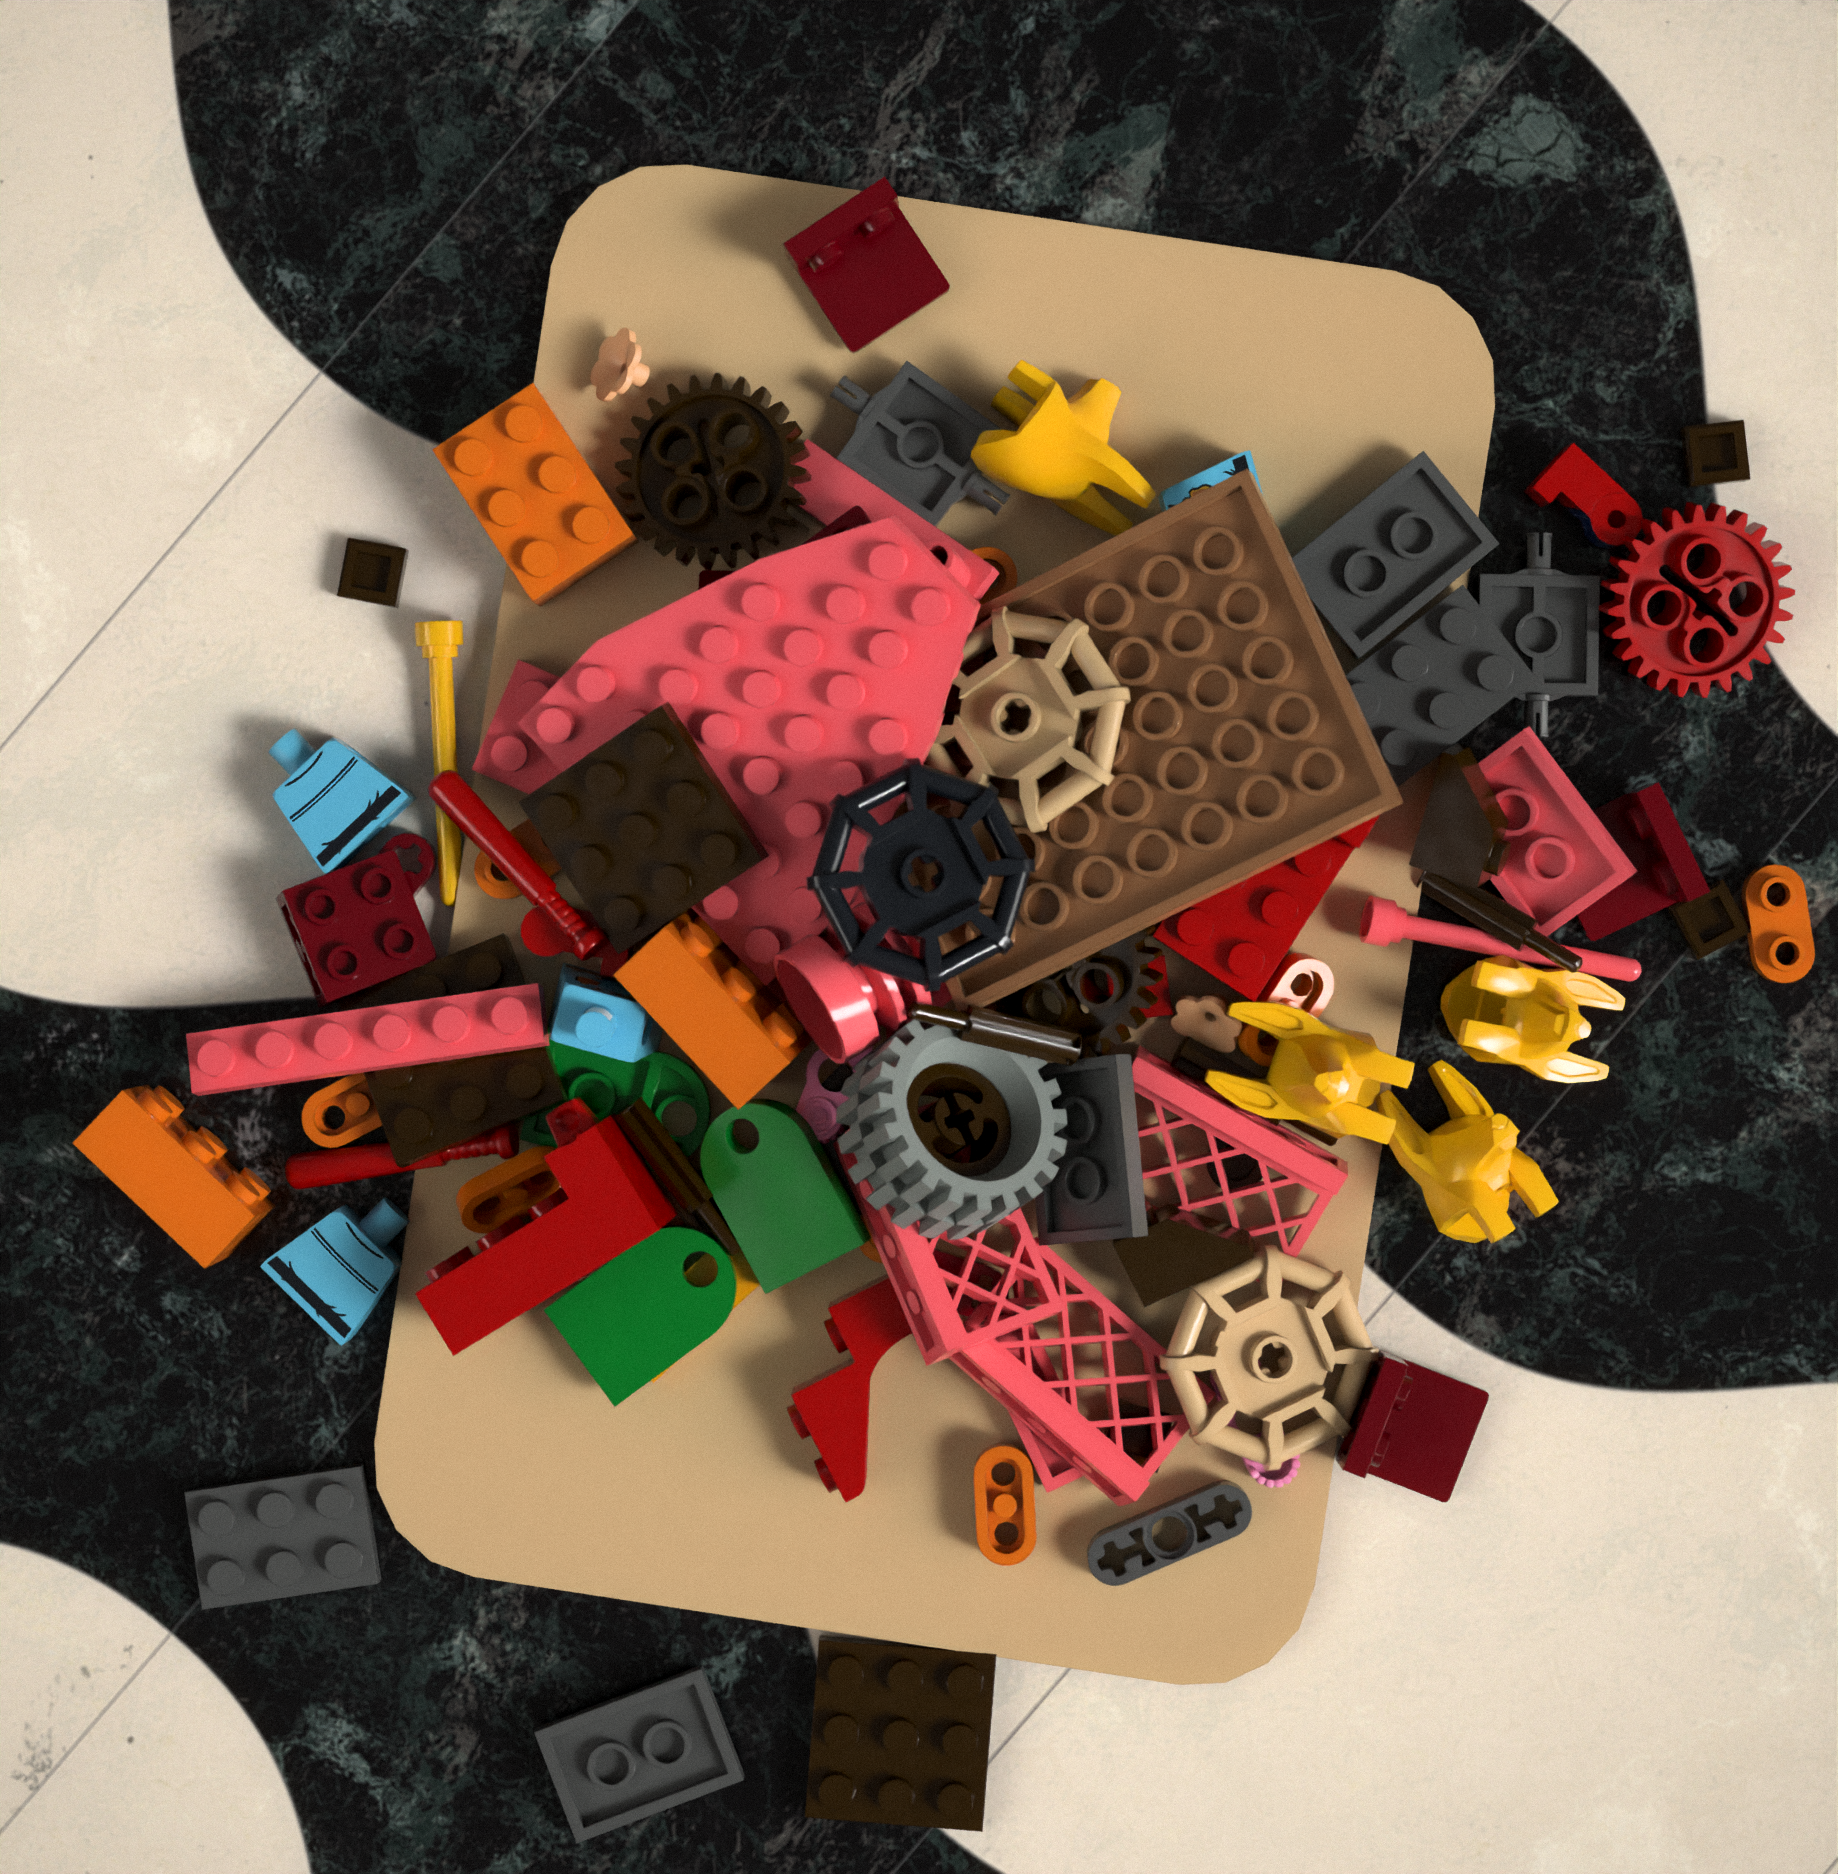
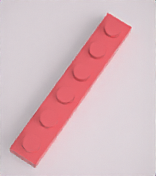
M539 983L186 1034L191 1093L198 1096L550 1046L544 988Z

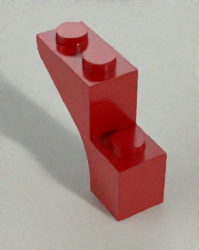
M888 1274L829 1303L828 1310L832 1317L824 1321L825 1328L838 1353L840 1354L849 1349L853 1358L793 1387L791 1397L794 1404L787 1407L790 1419L801 1439L812 1436L822 1456L814 1460V1464L829 1493L839 1489L845 1503L858 1497L863 1492L866 1484L871 1375L882 1356L894 1344L912 1334Z

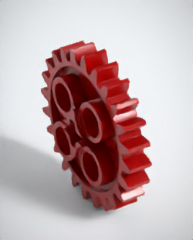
M1687 502L1682 518L1677 510L1665 507L1662 512L1663 526H1659L1654 521L1644 518L1641 520L1642 529L1645 534V538L1642 541L1626 535L1623 537L1626 547L1631 552L1628 558L1611 556L1609 562L1621 572L1618 579H1606L1601 582V586L1615 592V600L1599 605V610L1608 615L1616 616V621L1604 628L1603 633L1612 639H1623L1612 652L1613 655L1623 661L1633 658L1627 671L1638 678L1648 674L1647 685L1659 691L1668 683L1670 693L1678 697H1684L1690 685L1693 694L1707 698L1712 681L1716 688L1726 693L1730 692L1732 673L1747 681L1752 680L1753 676L1749 662L1755 659L1769 664L1771 659L1763 646L1767 641L1783 644L1785 640L1773 628L1776 621H1788L1793 618L1791 613L1779 608L1780 600L1795 595V590L1780 585L1778 579L1784 577L1792 570L1791 565L1771 561L1780 552L1782 545L1772 540L1761 542L1768 528L1756 522L1746 526L1748 514L1734 509L1727 516L1726 506L1711 502L1704 514L1700 504ZM1702 544L1705 551L1704 561L1698 569L1689 572L1686 563L1687 556L1691 549L1696 545ZM1667 565L1671 573L1682 584L1699 590V599L1733 624L1734 632L1728 635L1712 616L1695 610L1697 606L1695 601L1661 576L1659 572L1660 567ZM1744 582L1747 590L1746 598L1740 606L1731 609L1729 604L1730 593L1737 584ZM1663 590L1666 598L1665 606L1660 614L1649 618L1647 613L1648 602L1651 596ZM1705 628L1708 636L1705 647L1698 654L1691 655L1689 645L1692 636L1698 630Z

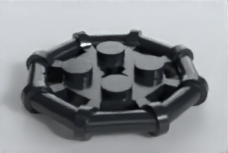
M919 758L904 759L903 766L844 796L838 793L831 800L829 805L832 808V812L811 877H806L807 890L814 891L846 953L843 960L852 968L861 965L922 985L925 992L939 991L943 982L998 953L1006 955L1014 946L1011 936L1030 873L1036 872L1035 859L1028 858L997 798L1000 790L989 782L986 785H982L923 765ZM927 792L966 806L958 819L935 814L934 812L936 811L926 808ZM904 793L908 812L881 826L868 813V811ZM980 819L1001 858L1000 860L987 861L971 830ZM852 829H855L868 838L865 848L859 856L858 871L839 872ZM916 857L919 858L923 865L933 862L937 867L938 873L931 877L933 889L929 892H925L921 885L912 886L908 879V875L913 871L911 862ZM988 877H1003L992 917L989 918L978 911L983 885H986ZM859 887L875 919L863 932L841 890ZM966 923L977 935L972 940L942 955L938 937ZM889 929L898 935L919 939V958L877 944L882 941Z

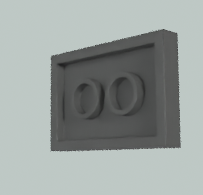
M1422 451L1292 557V560L1316 611L1352 655L1359 659L1498 546L1499 543L1427 454Z
M1464 585L1457 588L1346 675L1397 788L1537 680L1532 671Z
M1131 1054L1077 1059L1071 1066L1055 1062L1047 1063L1038 1072L1044 1082L1056 1078L1062 1094L1051 1100L1052 1108L1066 1109L1068 1125L1054 1134V1136L1067 1140L1065 1154L1053 1162L1059 1170L1054 1179L1041 1188L1043 1192L1035 1197L1039 1246L1148 1236Z
M364 1463L191 1488L184 1492L202 1610L374 1585L381 1581Z
M703 1664L537 1727L534 1731L576 1843L743 1781L745 1776Z

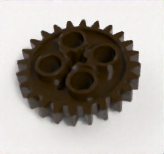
M715 373L710 389H705L696 375L690 376L689 393L684 395L671 383L667 385L669 403L663 406L651 397L647 400L648 406L653 413L649 421L636 416L631 418V422L641 432L638 439L621 438L620 444L632 454V459L616 462L615 468L622 475L630 477L631 480L617 486L616 491L623 499L635 500L623 512L631 522L643 520L636 533L645 542L658 536L654 549L663 557L676 547V560L683 566L687 567L695 553H698L699 562L706 570L712 569L716 554H721L725 563L730 568H735L737 550L744 549L754 560H757L759 558V550L756 543L763 537L769 543L777 546L780 542L773 527L777 523L789 527L795 526V521L786 511L788 505H806L807 500L794 488V485L811 481V475L805 468L797 466L795 463L808 458L810 451L804 444L792 443L803 431L796 421L783 423L790 411L782 401L769 407L772 395L764 386H761L750 396V384L744 377L740 376L735 381L731 390H728L727 382L720 373ZM705 421L710 424V451L722 466L715 471V478L726 510V519L723 522L717 521L716 491L704 477L711 473L710 458L708 457L700 431V425ZM738 425L749 426V435L742 445L735 448L724 447V439L731 428ZM681 438L691 439V448L683 459L678 461L667 460V451L674 441ZM748 482L760 483L759 495L752 503L743 506L735 504V495L743 484ZM691 495L701 496L702 505L693 517L688 519H679L677 517V509L686 497Z
M1151 925L1073 963V969L1071 967L1061 969L995 1001L998 1007L996 1011L1077 1030L1082 1037V1047L1078 1059H1084L1088 1056L1089 1047L1097 1057L1103 1056L1111 1050L1110 1040L1120 1046L1131 1038L1128 1027L1137 1030L1145 1024L1147 1018L1139 1008L1149 1009L1158 1001V997L1145 987L1155 985L1163 979L1162 973L1148 968V963L1163 953L1160 948L1146 947L1143 940L1156 930L1155 925ZM1095 968L1109 974L1113 980V994L1106 993L1097 986L1094 979ZM1043 989L1051 991L1058 997L1061 1004V1014L1053 1013L1047 1009L1043 1003ZM1081 1003L1089 1008L1088 1013L1082 1011Z

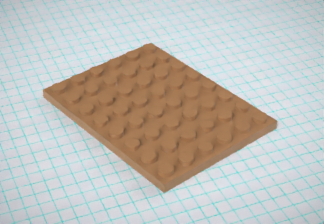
M1248 469L1227 478L980 606L973 629L991 617L992 609L1006 606L1010 612L1067 622H1071L1076 618L1089 626V637L1120 685L1129 688L1131 702L1125 704L1111 770L1115 777L1110 785H1101L1048 822L1045 831L1032 833L1029 827L1011 824L1028 858L1035 859L1036 872L1030 873L1011 936L1014 946L1006 955L998 953L945 981L956 1009L961 1012V1010L967 1011L969 1005L981 1008L1404 803L1254 475ZM1016 638V655L1032 659H1045L1051 644ZM994 645L960 669L969 676L997 657ZM1072 657L1061 669L1077 695L1094 690L1076 660ZM951 684L942 725H952L955 714L959 716L962 703V700L959 699L960 687ZM1013 704L1007 709L1011 719L1004 726L1007 732L1017 729L1022 733L1029 726L1028 719L1032 716L1030 707L1021 709L1016 704ZM1098 711L1082 712L1083 732L1081 738L1076 743L1075 749L1086 755L1090 754ZM955 742L945 748L965 778L974 766L959 742ZM1065 761L1038 780L1042 796L1079 770ZM996 777L990 778L989 782L1000 790L997 796L1020 800L1019 782H1011ZM927 792V809L936 811L934 812L935 814L947 818H959L950 812L951 802L949 799ZM906 799L900 804L893 819L908 812ZM980 819L971 830L987 861L1000 860L1001 858ZM918 857L914 858L911 862L913 871L908 875V879L912 886L921 885L925 892H929L933 889L931 877L938 873L937 867L933 862L923 865ZM988 877L986 885H983L978 911L989 918L992 917L1003 877ZM966 923L938 937L942 955L972 940L977 935Z

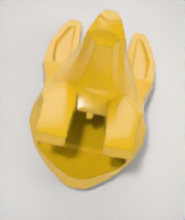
M1021 359L1010 371L1007 379L1031 396L1037 403L1033 405L1018 393L1002 386L994 396L991 406L1018 425L1019 428L1017 431L1003 429L986 430L981 433L970 455L975 465L992 480L1015 490L1047 497L1078 519L1117 536L1132 528L1133 523L1106 501L1092 485L1096 483L1107 487L1145 509L1151 504L1156 495L1151 485L1125 458L1107 445L1109 426L1121 391L1113 383L1103 378L1099 380L1088 379L1074 395L1066 400L1060 385L1053 378Z
M1500 955L1477 961L1476 964L1465 969L1446 985L1441 996L1440 1009L1457 1044L1476 1061L1517 1065L1543 1080L1560 1083H1578L1605 1079L1609 1072L1608 1065L1567 1050L1570 1044L1588 1037L1591 1031V1025L1580 1015L1578 1006L1622 1011L1625 1005V998L1618 991L1594 976L1579 971L1571 973L1564 968L1537 969L1511 957Z
M1276 1001L1230 1002L1227 1010L1228 1016L1266 1031L1277 1038L1279 1042L1266 1079L1248 1078L1220 1070L1208 1069L1204 1081L1214 1091L1237 1107L1264 1118L1298 1120L1338 1139L1347 1135H1356L1386 1145L1388 1144L1395 1129L1396 1119L1367 1107L1373 1104L1379 1095L1381 1082L1407 1089L1412 1079L1415 1063L1379 1050L1370 1033L1328 1026L1302 1008Z
M1443 1060L1431 1065L1428 1068V1072L1447 1106L1451 1120L1427 1134L1413 1120L1390 1090H1386L1377 1096L1375 1101L1378 1113L1396 1119L1395 1129L1388 1144L1399 1164L1421 1186L1426 1204L1439 1232L1453 1239L1477 1243L1488 1238L1492 1244L1516 1229L1507 1214L1510 1193L1513 1190L1518 1193L1535 1217L1545 1214L1559 1202L1538 1164L1515 1147L1517 1144L1516 1136L1520 1132L1518 1128L1505 1115L1501 1113L1494 1114L1492 1108L1477 1088Z

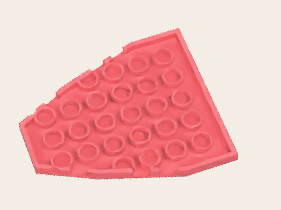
M896 515L761 558L597 640L517 724L562 771H565L660 705L667 702L670 703L769 855L691 908L706 921L724 943L767 986L777 978L773 964L777 953L807 935L816 934L820 936L827 929L829 920L814 891L807 890L806 877H811L832 812L829 803L836 794L839 793L844 796L903 766L904 759L919 758L921 764L924 763L939 733L945 715L942 711L952 681L957 678L964 657L963 648L968 634L973 630L981 604ZM904 793L868 811V813L871 814L880 826L893 820L900 804L905 801ZM852 829L839 872L858 871L859 856L865 848L868 838L855 829ZM858 886L841 890L849 906L855 902L860 892Z

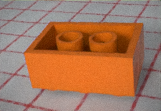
M534 383L432 449L532 602L539 607L639 542Z
M692 908L661 929L614 974V977L738 1110L812 1041L796 1018L787 1000L782 1003Z
M147 1084L122 1090L75 1139L73 1144L204 1269L228 1258L276 1207L266 1197L271 1192L270 1188L250 1169L244 1167L239 1172L223 1156L228 1151L223 1142L203 1126L196 1131L180 1116L185 1110L180 1101L162 1086L158 1085L153 1090Z

